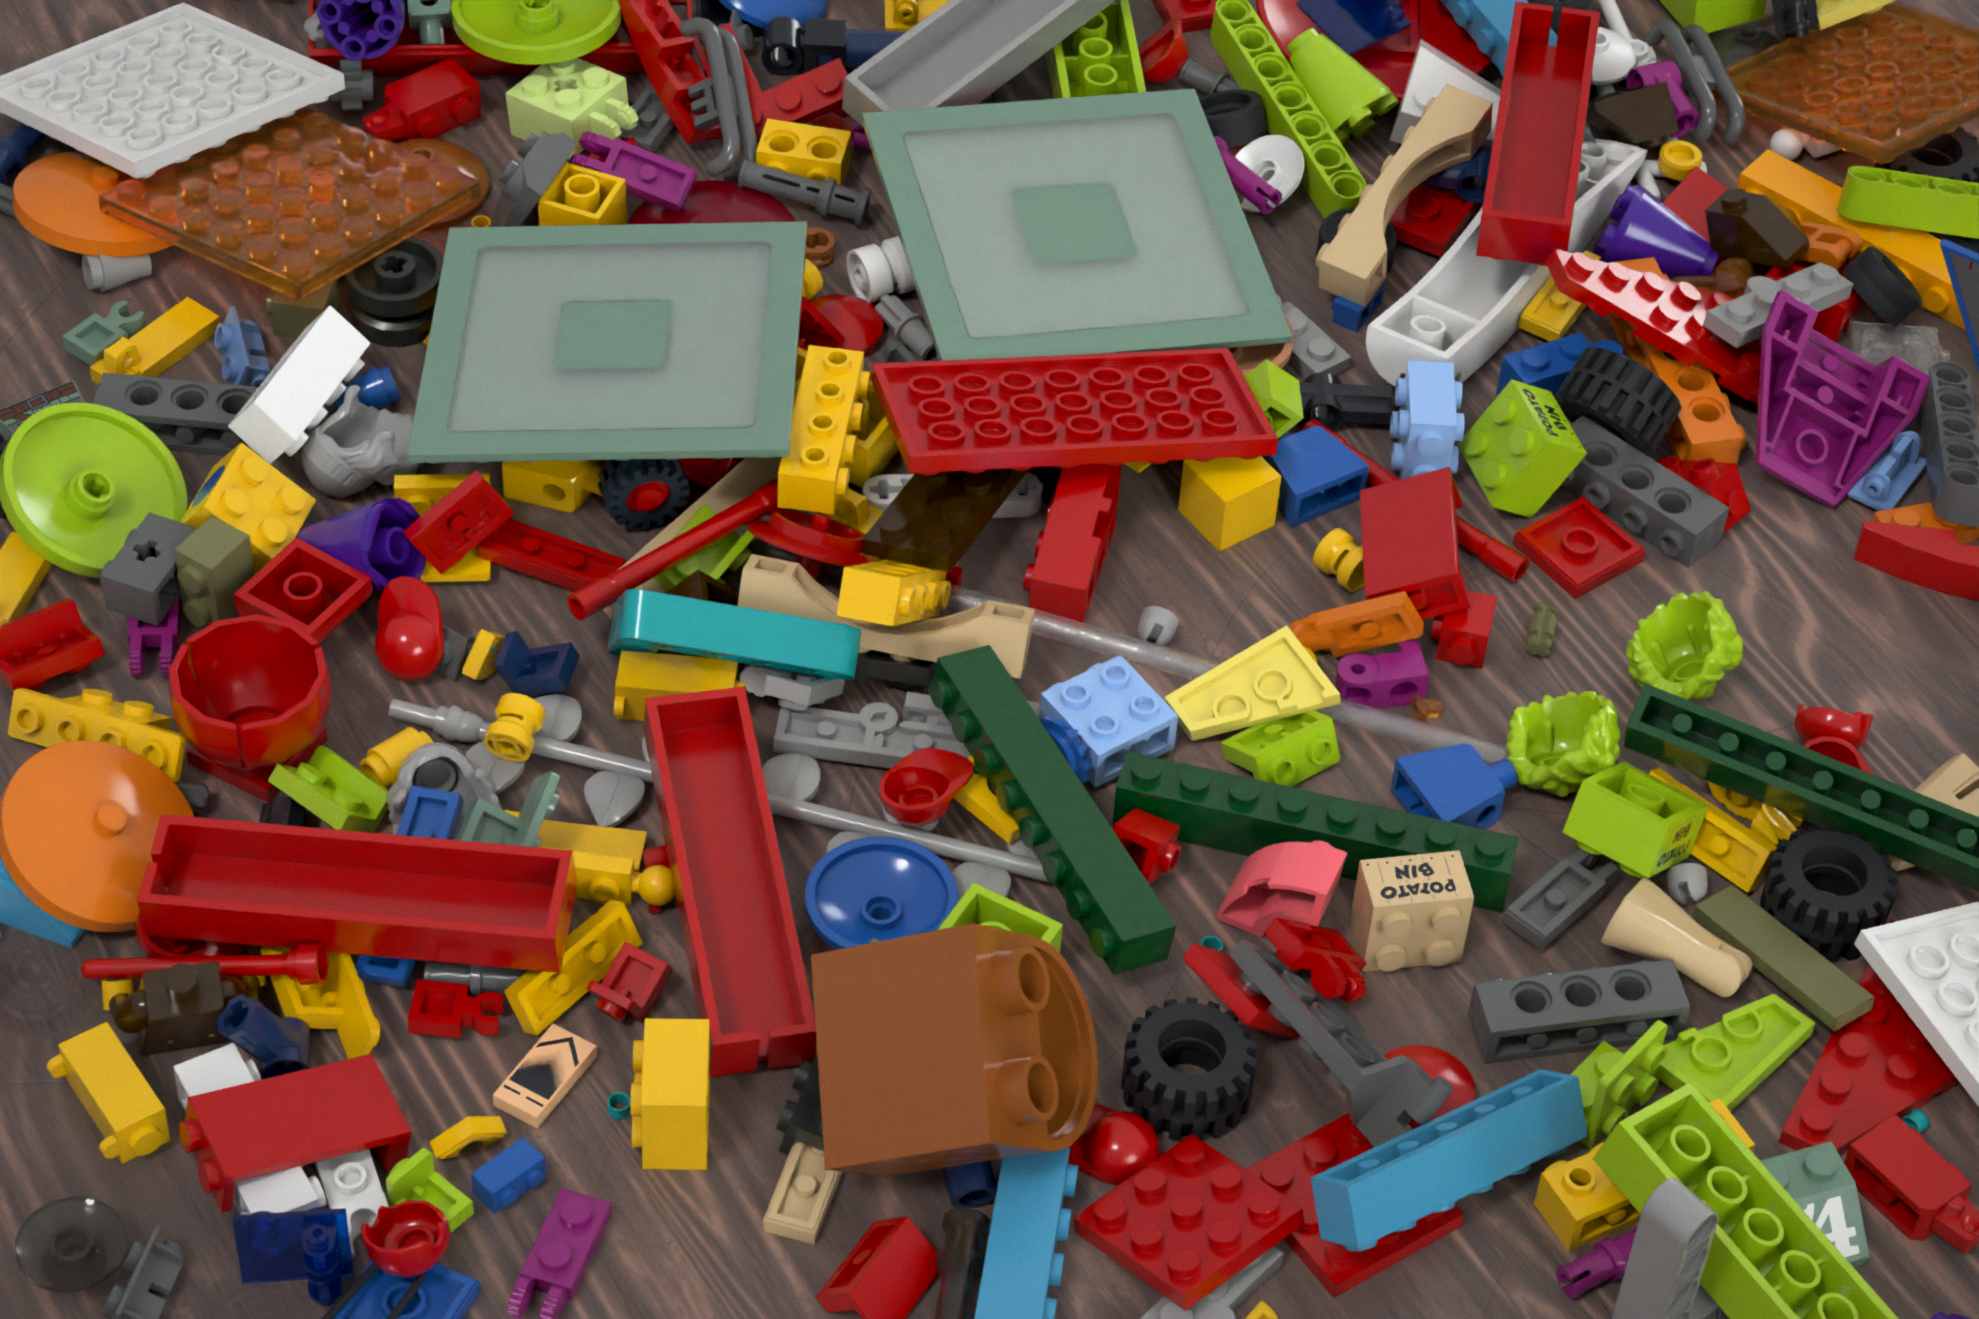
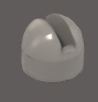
M1159 606L1145 607L1138 621V635L1141 641L1144 643L1147 639L1154 641L1153 647L1156 648L1166 645L1175 634L1179 623L1178 618L1165 608Z
M1683 863L1675 865L1667 871L1668 890L1676 902L1682 905H1689V898H1693L1698 903L1707 894L1708 879L1704 866L1696 863Z

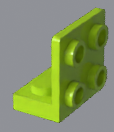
M1657 1020L1625 1054L1603 1041L1570 1074L1578 1076L1588 1135L1579 1140L1581 1143L1592 1149L1606 1134L1609 1136L1620 1121L1628 1117L1629 1110L1636 1103L1642 1106L1651 1098L1659 1083V1080L1654 1077L1656 1069L1660 1066L1667 1053V1047L1663 1045L1668 1028L1667 1024Z

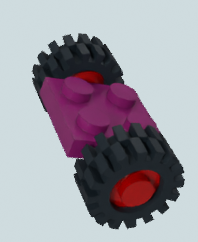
M678 459L607 460L604 463L606 470H600L598 477L601 482H598V486L611 518L614 517L618 525L622 526L625 523L627 529L634 530L637 523L640 524L642 530L650 529L651 521H656L657 526L665 523L663 516L669 515L671 518H674L678 514L675 506L684 508L687 503L685 496H689V483Z

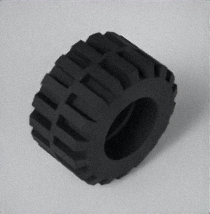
M1920 117V120L1913 118L1904 119L1903 124L1896 122L1890 126L1889 131H1885L1883 134L1874 168L1979 183V142H1977V137L1973 133L1965 132L1964 127L1958 124L1947 123V120H1932L1930 117Z
M1587 347L1583 350L1555 394L1558 405L1570 422L1573 423L1584 415L1648 457L1653 455L1682 407L1671 388L1652 371L1625 355L1597 347Z
M1812 826L1808 828L1807 833L1801 830L1791 833L1789 840L1783 839L1777 845L1776 852H1773L1760 897V907L1818 953L1825 956L1827 960L1837 961L1838 957L1842 955L1847 960L1853 959L1859 953L1854 943L1860 931L1884 925L1887 922L1897 887H1895L1897 882L1896 871L1890 869L1892 862L1887 854H1878L1879 846L1873 841L1866 843L1861 840V834L1851 831L1850 834L1841 832V827L1830 826L1829 830H1822L1820 826ZM1821 891H1826V892L1832 893V894H1834V895H1829V894L1823 893V892H1821Z
M1186 998V1003H1178L1176 999L1164 1001V1008L1153 1005L1146 1009L1145 1018L1137 1017L1132 1023L1131 1032H1128L1125 1043L1121 1089H1124L1123 1100L1126 1107H1133L1132 1113L1141 1115L1152 1124L1157 1135L1163 1130L1169 1133L1168 1139L1180 1141V1135L1189 1136L1190 1134L1203 1141V1134L1209 1133L1215 1138L1224 1134L1225 1126L1234 1128L1240 1122L1241 1114H1246L1250 1106L1257 1064L1256 1041L1250 1040L1251 1030L1245 1024H1237L1238 1017L1231 1010L1222 1012L1219 1010L1220 1004L1209 1001L1207 1005L1197 1003L1198 998ZM1190 1064L1203 1068L1208 1072L1203 1074H1185L1172 1069L1170 1066Z

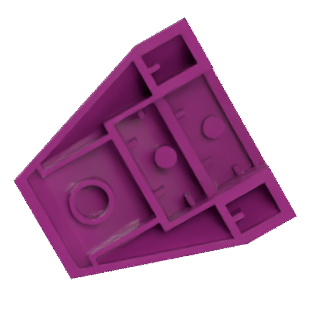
M1780 290L1775 296L1762 329L1755 465L1831 509L1841 501L1894 441L1895 437L1917 415L1931 377L1896 356H1892L1876 366L1813 330L1812 328L1819 311L1787 292Z

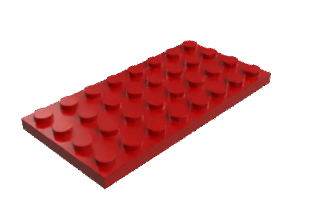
M1228 348L872 364L871 381L908 473L931 476L947 471L981 473L986 469L1010 468L1016 471H1026L1032 467L1046 466L1070 469L1086 464L1119 466L1125 462L1145 461L1153 464H1163L1169 460L1185 459L1207 462L1214 458L1225 457L1255 459L1264 455H1276L1278 437Z

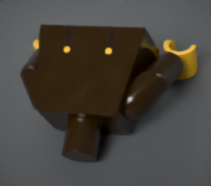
M218 962L193 965L179 963L168 969L148 971L142 974L137 991H134L133 979L120 981L102 980L103 1010H110L119 1030L125 1033L139 1032L142 1056L227 1043L232 1041L218 1032V1016L224 1011L230 999L243 993L250 999L258 1001L260 987L266 985L267 981L265 976H227Z

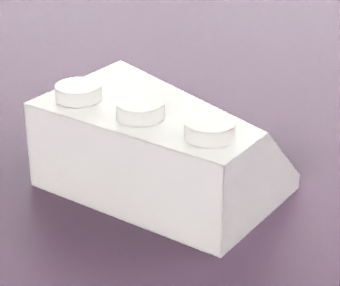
M1420 39L1390 141L1401 144L1407 129L1410 126L1416 127L1421 120L1429 99L1432 97L1437 98L1445 85L1449 84L1493 102L1491 132L1481 145L1492 149L1501 90Z

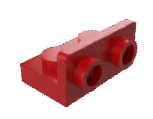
M476 470L403 532L440 574H443L453 564L461 561L472 548L489 534L497 531L514 512L498 491Z

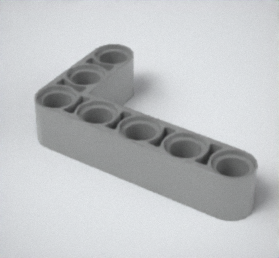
M1674 1177L1667 1179L1658 1186L1644 1204L1612 1319L1728 1318L1725 1312L1700 1285L1719 1221V1214Z

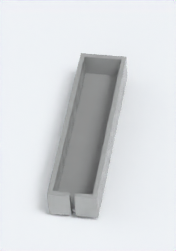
M949 0L845 77L842 109L864 128L861 120L862 113L976 105L1116 0Z

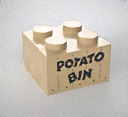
M1460 850L1360 860L1349 928L1356 951L1367 963L1362 972L1394 971L1400 968L1427 965L1443 966L1449 963L1461 962L1474 895Z

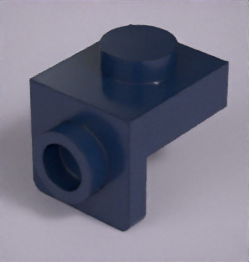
M513 631L506 634L495 661V667L500 677L505 680L513 693L535 696L567 690L580 655L571 642L529 649L519 632Z

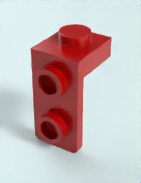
M1669 456L1657 461L1729 507L1723 534L1751 512L1736 463L1715 462L1712 458L1698 461L1680 460L1677 456Z

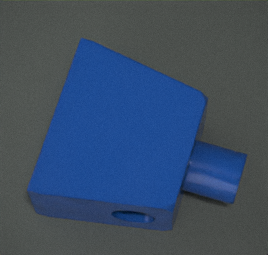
M1312 426L1295 434L1288 430L1278 438L1276 455L1263 456V459L1281 475L1278 508L1291 528L1359 501L1360 490L1366 489L1369 465L1319 426Z
M1462 743L1396 758L1390 791L1407 813L1485 830L1496 824L1500 819L1505 789L1516 786L1517 773L1510 760L1504 758L1487 765L1472 745Z

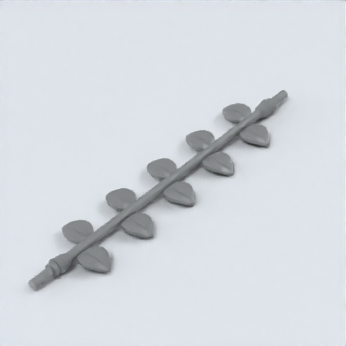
M560 694L545 695L534 699L546 710V718L540 731L533 734L535 745L532 753L601 770L592 775L585 783L584 799L596 826L614 828L622 823L640 807L644 800L645 785L643 781L653 783L645 736L642 739L644 761L570 743L582 724V710L578 701L572 697ZM393 699L388 712L390 718L433 728V733L443 736L446 741L478 742L466 752V756L471 761L475 770L481 768L484 771V774L494 787L496 796L513 784L525 768L526 761L511 762L503 760L487 750L484 746L483 738L491 723L486 722L477 714L464 711L456 705L451 706V708L441 705L438 709L398 699ZM787 753L769 759L762 768L772 814L844 831L835 835L828 842L827 853L844 843L866 837H895L917 843L936 855L965 862L956 867L952 872L958 888V902L973 882L1007 898L1011 887L1009 873L1050 883L1044 875L1041 862L1033 850L1025 846L1021 837L1011 844L1004 841L1007 849L1006 852L930 833L939 820L922 827L901 824L886 813L883 803L882 812L885 821L810 803L809 801L815 796L820 785V768L816 760L804 754Z

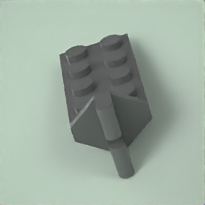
M1243 939L1229 954L1243 970L1240 974L1241 980L1253 991L1265 995L1269 999L1271 1004L1268 1010L1286 1026L1293 1027L1300 1034L1297 1042L1301 1048L1312 1057L1323 1060L1330 1068L1326 1073L1327 1077L1338 1088L1346 1092L1350 1120L1374 1147L1412 1130L1408 1124L1412 1118L1421 1125L1427 1123L1453 1092L1454 1088L1448 1081L1440 1076L1432 1080L1412 1058L1400 1055L1388 1060L1335 1000L1323 998V996L1319 995L1320 992L1315 991L1311 986V974L1307 969L1295 971L1283 964L1276 956V953Z

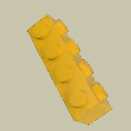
M809 345L793 409L790 457H782L778 471V507L834 514L838 495H847L850 469L845 468V463H854L857 436L852 435L853 430L861 431L864 403H859L860 399H868L871 384V372L863 371L864 352Z
M1718 1098L1709 1102L1753 1152L1755 1143L1721 1099ZM1604 1142L1592 1148L1589 1153L1568 1162L1561 1160L1551 1164L1540 1176L1534 1205L1568 1252L1639 1222L1640 1213L1593 1160V1157Z

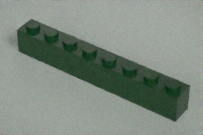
M986 645L937 658L934 677L929 684V692L933 704L937 708L942 709L951 723L955 738L959 742H963L972 755L977 772L980 776L986 777L995 790L1001 809L1004 812H1009L1018 825L1023 843L1026 847L1033 850L1042 864L1046 879L1051 884H1055L1066 901V907L1070 916L1074 920H1078L1090 939L1094 953L1098 957L1103 958L1113 975L1167 960L1177 927L991 646Z
M1645 684L1626 724L1624 747L1829 830L1830 826L1841 827V832L1847 834L1854 831L1861 834V840L1866 843L1873 841L1879 846V851L1979 891V817Z
M1129 751L1126 753L1116 785L1112 826H1114L1116 822L1134 808H1138L1181 826L1177 841L1250 856L1259 849L1277 843L1324 841L1333 848L1347 852L1340 877L1357 880L1360 860L1460 850L1474 895L1473 906L1503 913L1519 840V837Z

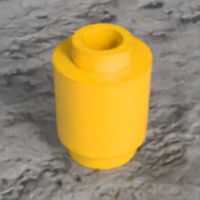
M407 727L369 749L367 757L360 761V770L389 790L397 781L399 768L407 755L419 746L434 742L424 731L418 732L412 727Z

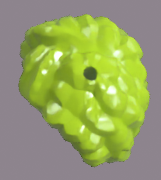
M1708 591L1700 594L1693 592L1689 597L1684 593H1678L1670 598L1667 606L1659 604L1656 606L1655 611L1647 616L1646 619L1641 618L1638 620V630L1634 631V639L1628 642L1626 658L1629 662L1628 673L1636 680L1637 685L1642 690L1645 684H1649L1688 701L1707 698L1714 693V688L1717 686L1716 681L1724 677L1725 671L1737 668L1743 656L1742 638L1737 634L1732 617L1724 607L1723 600L1714 598Z
M1583 691L1580 695H1577L1575 692H1568L1565 696H1558L1556 698L1545 695L1541 704L1532 701L1529 703L1528 708L1525 706L1517 707L1509 722L1510 730L1507 733L1508 742L1506 743V749L1509 754L1506 759L1510 760L1513 764L1519 783L1527 785V787L1532 789H1541L1551 792V794L1565 797L1571 792L1577 791L1582 780L1616 765V760L1620 755V747L1618 745L1620 729L1618 727L1617 710L1614 708L1611 699H1605L1603 695L1597 696L1595 691Z

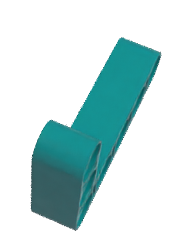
M628 589L625 590L614 604L607 653L621 656V650L656 653L658 649L833 679L852 680L855 679L862 631L857 627L647 590Z

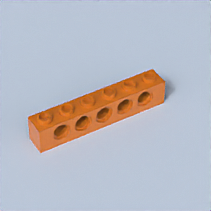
M1654 257L1616 262L1625 268L1642 273L1652 272L1660 278L1669 280L1666 274H1662ZM1609 311L1607 316L1626 356L1640 363L1661 378L1680 401L1681 411L1665 434L1674 456L1679 457L1680 460L1696 461L1712 458L1715 462H1730L1737 465L1740 451H1743L1746 445L1745 432L1742 425L1736 423L1730 411L1728 396L1725 393H1721L1715 381L1714 371L1696 361L1691 367L1687 366L1670 353L1661 351L1632 334L1634 325Z

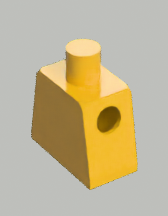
M606 460L503 461L504 497L569 513L575 512L591 492L602 496L598 486V482H601L598 476L600 470H606L604 465Z

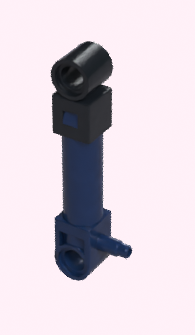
M785 16L776 17L765 25L761 59L763 66L768 71L781 76L797 72L801 68L802 63L804 74L838 58L841 59L845 69H857L907 31L847 29V20L811 18L805 20L804 30L800 22L793 18Z

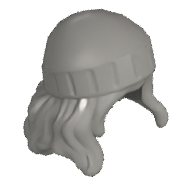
M358 385L350 386L346 390L344 404L320 426H317L308 435L309 438L301 447L302 467L309 481L319 491L328 496L344 498L364 491L376 481L384 485L394 484V475H414L422 464L408 463L407 459L414 416L391 413L386 408L378 411L373 406L368 407L358 401L357 394L360 391V387Z
M445 743L424 744L410 752L399 768L397 781L391 786L386 796L393 835L397 834L412 785L459 793L464 804L453 840L457 837L471 801L480 798L502 809L499 798L495 795L494 787L484 774V771L481 768L475 770L471 761L462 751Z

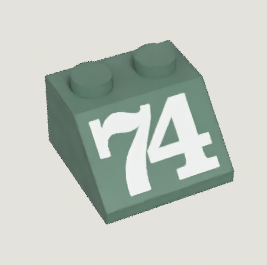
M1831 1141L1760 1160L1853 1267L1868 1263L1870 1255L1856 1183Z

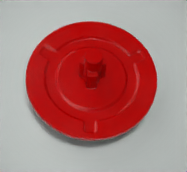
M776 508L773 509L770 520H754L749 522L748 525L749 532L759 539L797 554L795 562L799 563L813 579L818 576L821 562L847 567L881 561L879 557L864 554L862 539L866 535L865 533L847 524L831 519L832 517L817 512L813 514L793 509Z

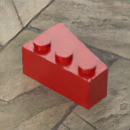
M1086 464L1070 469L1062 468L1054 499H1051L1048 507L1045 531H1040L1034 553V557L1037 558L1036 563L1028 564L1024 576L1023 591L1030 592L1029 608H1034L1035 613L1084 623L1117 525L1122 465Z

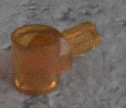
M1730 258L1714 268L1712 276H1677L1672 281L1678 283L1682 281L1687 282L1696 288L1710 292L1720 291L1736 299L1744 294L1748 279L1754 277L1755 274L1753 266L1749 261L1742 258Z

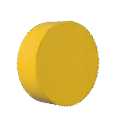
M1670 141L1661 147L1657 165L1665 176L1675 180H1684L1696 166L1700 168L1702 153L1695 145L1687 141Z

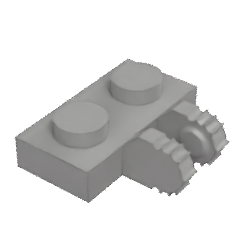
M756 665L744 667L745 669L739 675L740 682L745 683V691H748L749 694L754 693V695L760 697L773 696L779 698L778 705L801 711L807 710V706L824 704L825 700L842 695L845 680Z

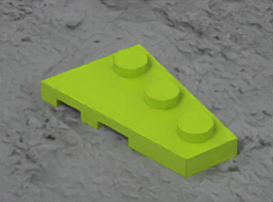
M1771 994L1723 1014L1721 1021L1699 1031L1692 1027L1678 1033L1675 1041L1664 1045L1667 1047V1053L1660 1066L1656 1069L1655 1077L1674 1091L1691 1082L1708 1102L1720 1098L1731 1112L1812 1035L1815 1022L1776 994Z

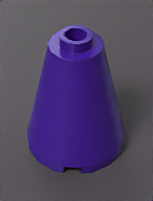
M400 498L381 499L302 527L295 537L372 577V590L383 592L386 585L392 579L400 576L420 579L426 565V558L403 532L420 518V515L409 502Z

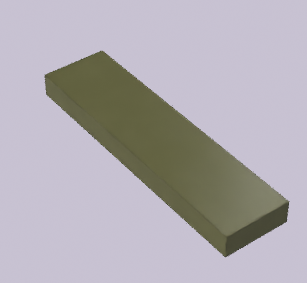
M1730 885L1695 905L1694 919L1716 937L1745 953L1757 970L1834 1032L1873 1009L1874 996L1734 885Z

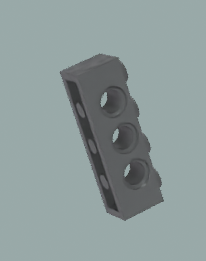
M103 372L93 404L110 407L136 419L150 429L165 444L169 451L226 456L241 442L250 448L228 425L258 387Z
M1584 415L1571 424L1587 455L1560 486L1579 498L1584 496L1602 513L1688 568L1722 540L1729 512L1728 506Z
M1673 959L1659 961L1642 960L1627 965L1611 967L1594 966L1579 971L1545 972L1530 977L1506 980L1497 978L1482 983H1474L1468 1017L1483 1062L1488 1064L1595 1050L1603 1041L1613 1047L1634 1045L1657 1020L1668 1025L1664 1041L1676 1040L1678 1033L1685 1031L1691 1006Z

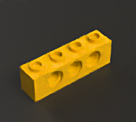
M889 559L847 566L843 570L836 616L888 626H897L939 616L940 609H945L948 605L951 583L945 580V571Z

